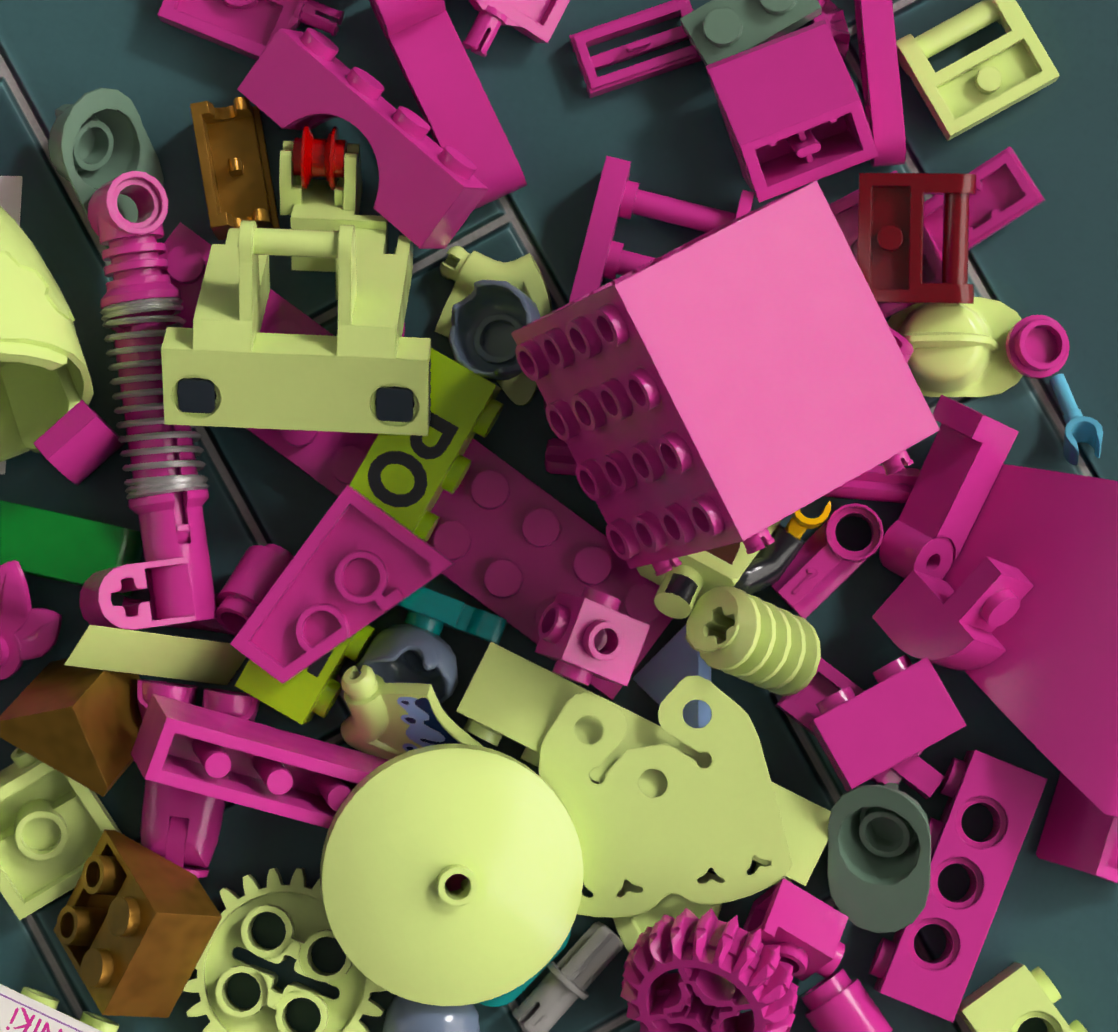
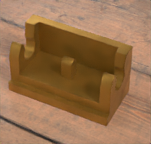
M236 97L233 100L234 105L215 108L209 101L190 104L210 226L218 241L227 238L229 228H240L242 220L256 221L257 228L280 229L260 109L257 106L252 107L249 99L245 97Z

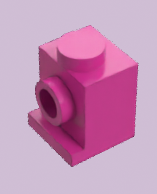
M783 878L753 902L743 929L750 932L761 928V942L764 945H780V961L793 965L792 976L804 981L815 972L824 978H828L836 970L845 952V944L841 943L840 940L848 916Z

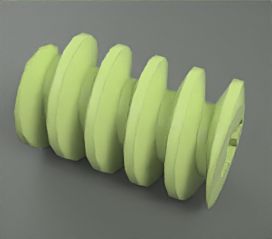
M728 585L712 588L695 603L686 623V640L694 650L700 652L701 658L708 666L738 677L781 696L797 694L808 686L817 672L821 659V648L815 628L806 619L778 608L772 603L762 601L760 598L747 594L741 589Z

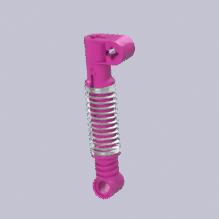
M140 171L123 173L102 185L93 193L88 203V219L91 228L99 236L100 245L109 246L108 249L101 252L103 261H111V265L103 268L104 276L113 277V281L106 283L107 292L100 300L102 309L100 313L103 315L101 320L104 321L102 326L105 328L120 327L123 329V333L107 335L104 340L106 342H114L115 349L108 350L106 355L109 357L116 356L117 363L111 364L108 369L118 371L119 378L112 379L110 383L112 385H120L121 392L114 393L112 398L115 400L122 399L123 407H117L114 412L117 414L124 413L125 421L118 422L116 426L118 428H126L127 433L126 436H120L118 441L121 443L128 442L129 450L122 451L120 455L123 457L130 456L131 464L124 465L122 468L124 471H132L133 476L132 479H126L124 484L130 486L125 492L128 493L126 498L128 499L129 509L136 513L139 518L145 562L121 565L94 573L85 581L80 591L79 606L84 619L90 625L126 630H139L218 618L215 613L217 607L202 507L209 498L207 489L209 485L206 484L208 478L198 475L197 472L202 470L206 464L195 458L204 451L201 447L194 446V442H197L202 435L192 431V428L196 426L164 424L161 346L167 327H182L186 322L183 318L174 316L184 308L181 305L183 301L181 300L180 290L171 284L170 275L161 274V271L169 268L168 259L159 258V255L166 253V244L157 242V239L164 237L163 222L168 213V198L164 187L155 177ZM119 194H124L135 202L138 209L136 223L126 220L119 213L117 207ZM167 322H177L175 324L166 326ZM146 588L149 590L150 602L125 606H113L111 593H125Z

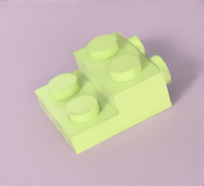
M17 747L11 754L14 763L0 771V892L17 918L22 920L75 888L82 875L84 864L92 855L104 829L116 830L120 833L121 831L96 792Z

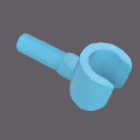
M1057 374L1051 377L1049 381L1064 414L1063 419L1066 423L1063 442L1064 458L1068 463L1078 465L1079 449L1077 443L1079 442L1091 445L1095 456L1100 458L1103 440L1102 425L1091 417L1083 416L1081 409H1078L1064 374Z

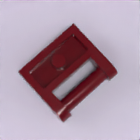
M859 173L857 263L877 303L974 304V284H968L969 195L976 194L975 174ZM924 194L944 195L942 283H923Z

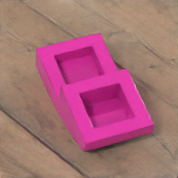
M81 400L33 444L59 472L78 486L120 449L125 442L121 443L118 441L120 436Z

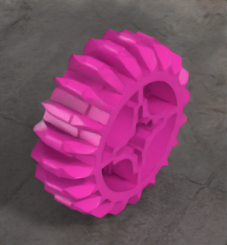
M685 908L676 919L664 914L653 927L647 926L645 932L639 935L624 963L625 971L622 975L624 977L622 981L623 989L620 996L628 1001L626 1017L640 1021V1032H790L795 1019L794 1010L798 1001L797 991L799 986L792 982L793 965L780 961V945H764L761 942V928L748 932L739 927L737 915L728 922L720 921L711 908L699 919L692 911ZM678 969L679 973L668 974L667 971ZM752 1009L748 1012L740 1013L741 1010Z

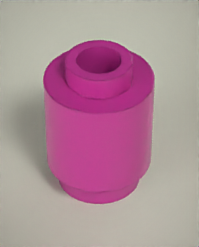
M275 544L250 546L217 597L219 607L215 613L218 617L216 618L218 623L230 634L236 636L294 556L286 549Z
M843 968L814 985L800 997L809 1009L804 1015L816 1032L893 1031V1028L859 979L851 980Z

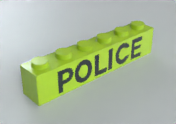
M431 348L430 354L431 419L428 436L378 434L350 483V486L426 542L440 518L432 513L431 510L443 489L451 494L456 491L472 462L463 456L475 434L483 438L489 434L504 404L495 400L501 390L499 386ZM367 625L283 684L249 659L234 686L301 725L310 722L314 714L325 718L342 690L341 683L335 680L337 674L347 658L354 662L358 661L361 653L370 642L375 628Z

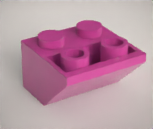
M825 20L705 66L743 178L752 192H755L754 195L759 203L878 157L860 97Z

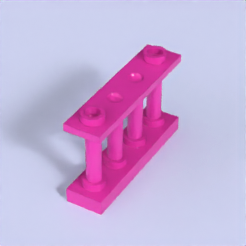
M606 155L569 303L601 287L603 278L615 280L617 275L623 276L656 259L623 250L624 243L613 241L619 217L631 220L632 214L709 232L751 212L755 192L742 190L737 212L732 213L640 190V183L629 180L631 161ZM544 400V409L546 410L547 404Z

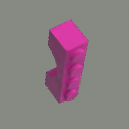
M279 28L237 90L282 129L303 130L305 125H309L312 130L328 120L339 117L357 127L369 141L378 164L379 185L374 209L420 249H445L489 190L487 186L473 175L477 170L475 164L458 150L450 146H445L442 149L428 137L427 133L431 128L416 113L403 106H399L396 109L381 96L385 90L383 85L366 71L358 67H353L350 70L335 56L339 48L325 35L312 28H307L305 32Z

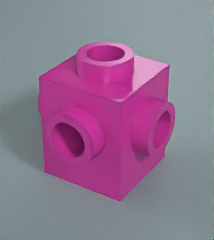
M585 587L581 597L558 592L554 602L545 609L538 626L540 639L535 652L555 660L556 664L552 672L574 682L589 686L592 676L602 680L628 686L651 625L618 612L621 600L601 591Z

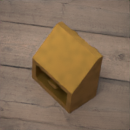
M104 829L92 855L84 864L82 875L66 906L60 911L53 931L102 1015L168 1018L222 916L196 875L120 832Z

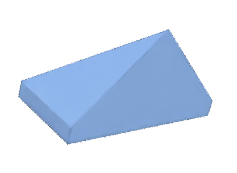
M685 625L632 679L660 707V703L686 676L698 675L711 681V667L701 658L700 652L694 650L686 640ZM702 700L688 702L683 709L684 721L693 728L705 727L711 720L710 706Z

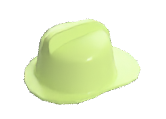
M974 297V304L916 303L892 315L887 322L890 328L905 337L913 346L914 352L907 364H909L923 396L940 397L944 395L946 397L976 398L1002 394L1017 384L1023 376L1011 365L1006 353L1008 333L1021 320V317L1016 311L1001 301Z

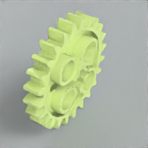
M272 868L268 871L266 888L261 889L256 879L249 874L243 877L245 896L240 898L227 887L219 891L226 909L223 912L218 911L222 918L195 967L197 978L189 980L183 989L185 992L199 993L201 1001L192 1006L186 1013L188 1017L207 1015L210 1023L202 1032H297L288 1023L286 1012L290 1002L301 997L313 1001L320 1010V1024L313 1032H370L360 1019L363 1014L375 1017L383 1015L384 1009L378 1003L371 1000L370 997L372 992L387 990L367 978L347 956L341 970L335 973L322 972L316 968L312 961L311 952L315 942L322 937L335 938L325 912L320 879L313 888L306 887L304 868H296L290 885H284L278 869ZM263 912L275 913L285 924V939L277 948H265L258 944L253 937V922ZM236 947H241L275 964H279L285 961L288 956L296 959L294 970L298 974L337 987L340 995L337 999H332L299 982H292L284 990L276 986L278 975L275 972L236 959L233 956V950ZM236 973L250 974L259 983L260 998L252 1008H240L233 1004L228 997V982Z

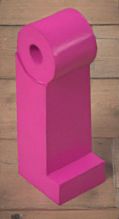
M944 395L940 396L933 412L935 420L941 423L940 430L936 434L899 519L888 528L880 545L879 558L882 565L904 579L913 570L941 580L944 578L954 559H957L1019 431Z

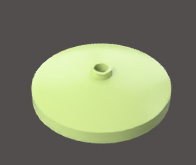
M470 744L430 745L410 750L381 764L366 775L342 802L331 822L323 845L320 863L321 894L328 922L341 949L350 961L375 984L394 995L422 1004L436 1006L470 1005L494 999L521 986L536 975L560 949L575 921L583 889L582 851L577 832L564 805L550 786L525 764L504 753L482 746ZM454 874H462L467 877L461 881V888L458 890L449 891L445 885L446 880Z

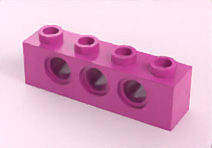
M977 750L967 751L963 761L955 757L952 759L940 789V793L949 798L940 820L931 817L928 820L931 835L930 889L926 906L912 924L895 932L892 941L886 938H882L869 969V974L878 977L873 988L874 990L953 1023L1047 783V778ZM976 803L985 806L993 817V828L990 834L980 841L970 839L964 833L961 823L965 810ZM957 863L967 871L970 878V886L967 893L961 899L949 901L939 891L938 877L946 866ZM936 924L945 933L946 948L939 958L932 961H923L915 952L914 938L922 927Z

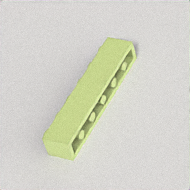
M490 642L456 712L468 718L463 730L495 746H498L502 736H505L525 746L526 748L521 759L539 768L541 744L564 705L576 693L589 690ZM603 698L621 709L626 716L628 729L625 738L599 768L591 769L589 775L593 783L599 784L604 782L606 772L627 749L667 743L696 760L700 768L711 766L712 757L708 752L703 751L699 753L664 731L661 726ZM584 716L575 725L576 737L585 744L596 743L603 735V725L596 717ZM649 769L641 774L639 787L645 795L658 797L666 791L668 781L661 771ZM772 782L793 864L781 879L784 878L789 882L792 880L806 886L829 839L828 824L831 811ZM753 856L752 860L757 863L751 874L755 873L759 866L771 865V861Z

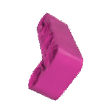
M369 0L423 118L431 128L430 132L435 143L442 149L445 146H450L469 158L477 167L473 175L489 188L475 209L527 186L519 162L446 11L445 0Z

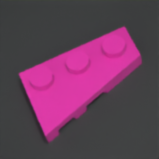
M347 485L230 645L282 684L286 683L455 563L352 486Z

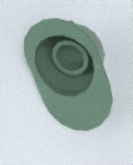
M98 88L85 93L74 104H64L55 109L56 120L50 130L48 140L49 158L57 173L71 183L87 215L88 203L93 193L102 185L123 173L130 171L146 172L155 177L164 187V177L159 159L143 127L140 115L129 97L117 89ZM119 194L117 198L119 213L126 220L136 223L138 209L135 202L130 197Z
M887 783L884 786H858L842 794L831 809L828 824V882L831 897L839 911L848 916V920L857 927L874 933L897 932L912 924L926 906L930 889L931 835L927 815L915 799L905 792L898 790L897 783Z

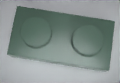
M711 0L680 18V22L703 63L707 66L796 30L821 15L822 8L817 0Z

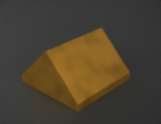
M68 658L52 661L0 715V738L104 797L134 761L131 751L142 724L137 699V680L141 679L139 674L64 665Z

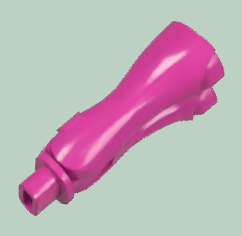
M137 680V699L141 720L143 721L152 693L195 705L198 686L156 680ZM204 688L203 708L255 721L260 700L244 692ZM145 779L140 829L141 845L196 875L198 880L199 878L208 877L210 870L208 867L218 843L226 801Z

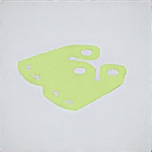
M698 675L686 676L660 703L658 710L659 723L664 731L699 753L704 751L711 755L712 763L707 768H700L696 760L665 743L627 749L606 772L604 782L599 784L593 783L589 775L591 769L599 768L627 735L628 724L626 716L621 709L589 691L576 693L571 697L546 734L540 749L539 776L550 786L562 802L573 822L582 851L583 883L593 893L591 898L583 894L581 895L578 915L607 918L639 915L654 908L664 897L671 893L701 905L731 902L754 895L772 886L784 877L793 866L775 792L756 729L744 709L710 680ZM702 700L710 706L712 716L710 722L705 727L693 728L684 721L683 709L688 702ZM593 716L600 720L603 725V735L598 742L585 744L576 737L575 725L580 718ZM657 769L666 776L668 781L667 789L661 796L649 797L640 790L639 778L646 770ZM753 856L771 861V865L759 866L755 873L752 875L747 874ZM709 868H713L714 872L724 879V882L719 883L711 879L706 883L700 884L697 880L704 876ZM624 880H628L631 884L643 888V891L638 893L628 891L622 897L617 896Z

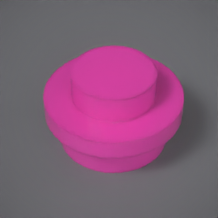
M1031 315L1019 320L1011 328L1006 339V353L1009 362L1016 371L1029 378L1040 379L1055 374L1064 366L1069 355L1070 346L1066 331L1056 320L1045 315Z

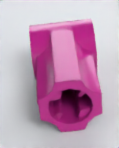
M852 503L838 508L805 541V544L779 581L771 587L800 617L806 619L869 557L874 555L882 544L884 534L881 519L867 505ZM849 516H856L865 520L871 528L872 537L870 544L863 550L855 552L843 548L837 541L835 534L839 521Z

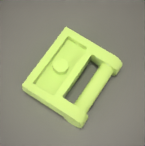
M982 0L915 38L908 34L896 41L900 66L912 79L947 141L1056 82L1060 76L1016 0ZM996 21L1003 26L1007 34L936 73L928 61V58Z

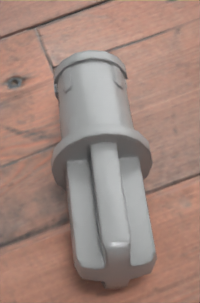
M599 921L593 923L557 964L551 961L547 965L550 972L521 1005L512 1011V1015L519 1022H525L523 1026L529 1032H549L578 998L586 1000L589 997L586 989L623 948V942L619 936L607 925Z

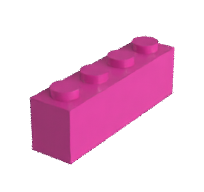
M153 693L131 751L135 763L146 780L328 829L336 812L352 789L366 775L388 761L385 758Z

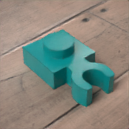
M421 587L396 605L398 608L408 611L404 623L424 628L440 636L445 625L499 645L507 625V619L474 608L464 602L425 587Z

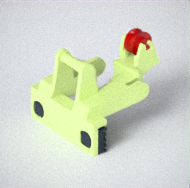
M305 125L302 138H295L294 141H283V150L280 151V215H291V229L257 228L256 221L245 220L241 221L240 228H229L225 244H212L193 318V328L167 327L161 346L164 424L428 436L431 419V338L402 337L412 279L413 242L405 235H399L395 254H388V220L383 216L359 215L362 196L360 144H347V140L339 139L337 126L333 127L327 139L314 138L309 125ZM313 177H326L327 180L312 179V178H313ZM269 255L291 256L292 270L336 272V300H338L337 336L260 333L270 292Z

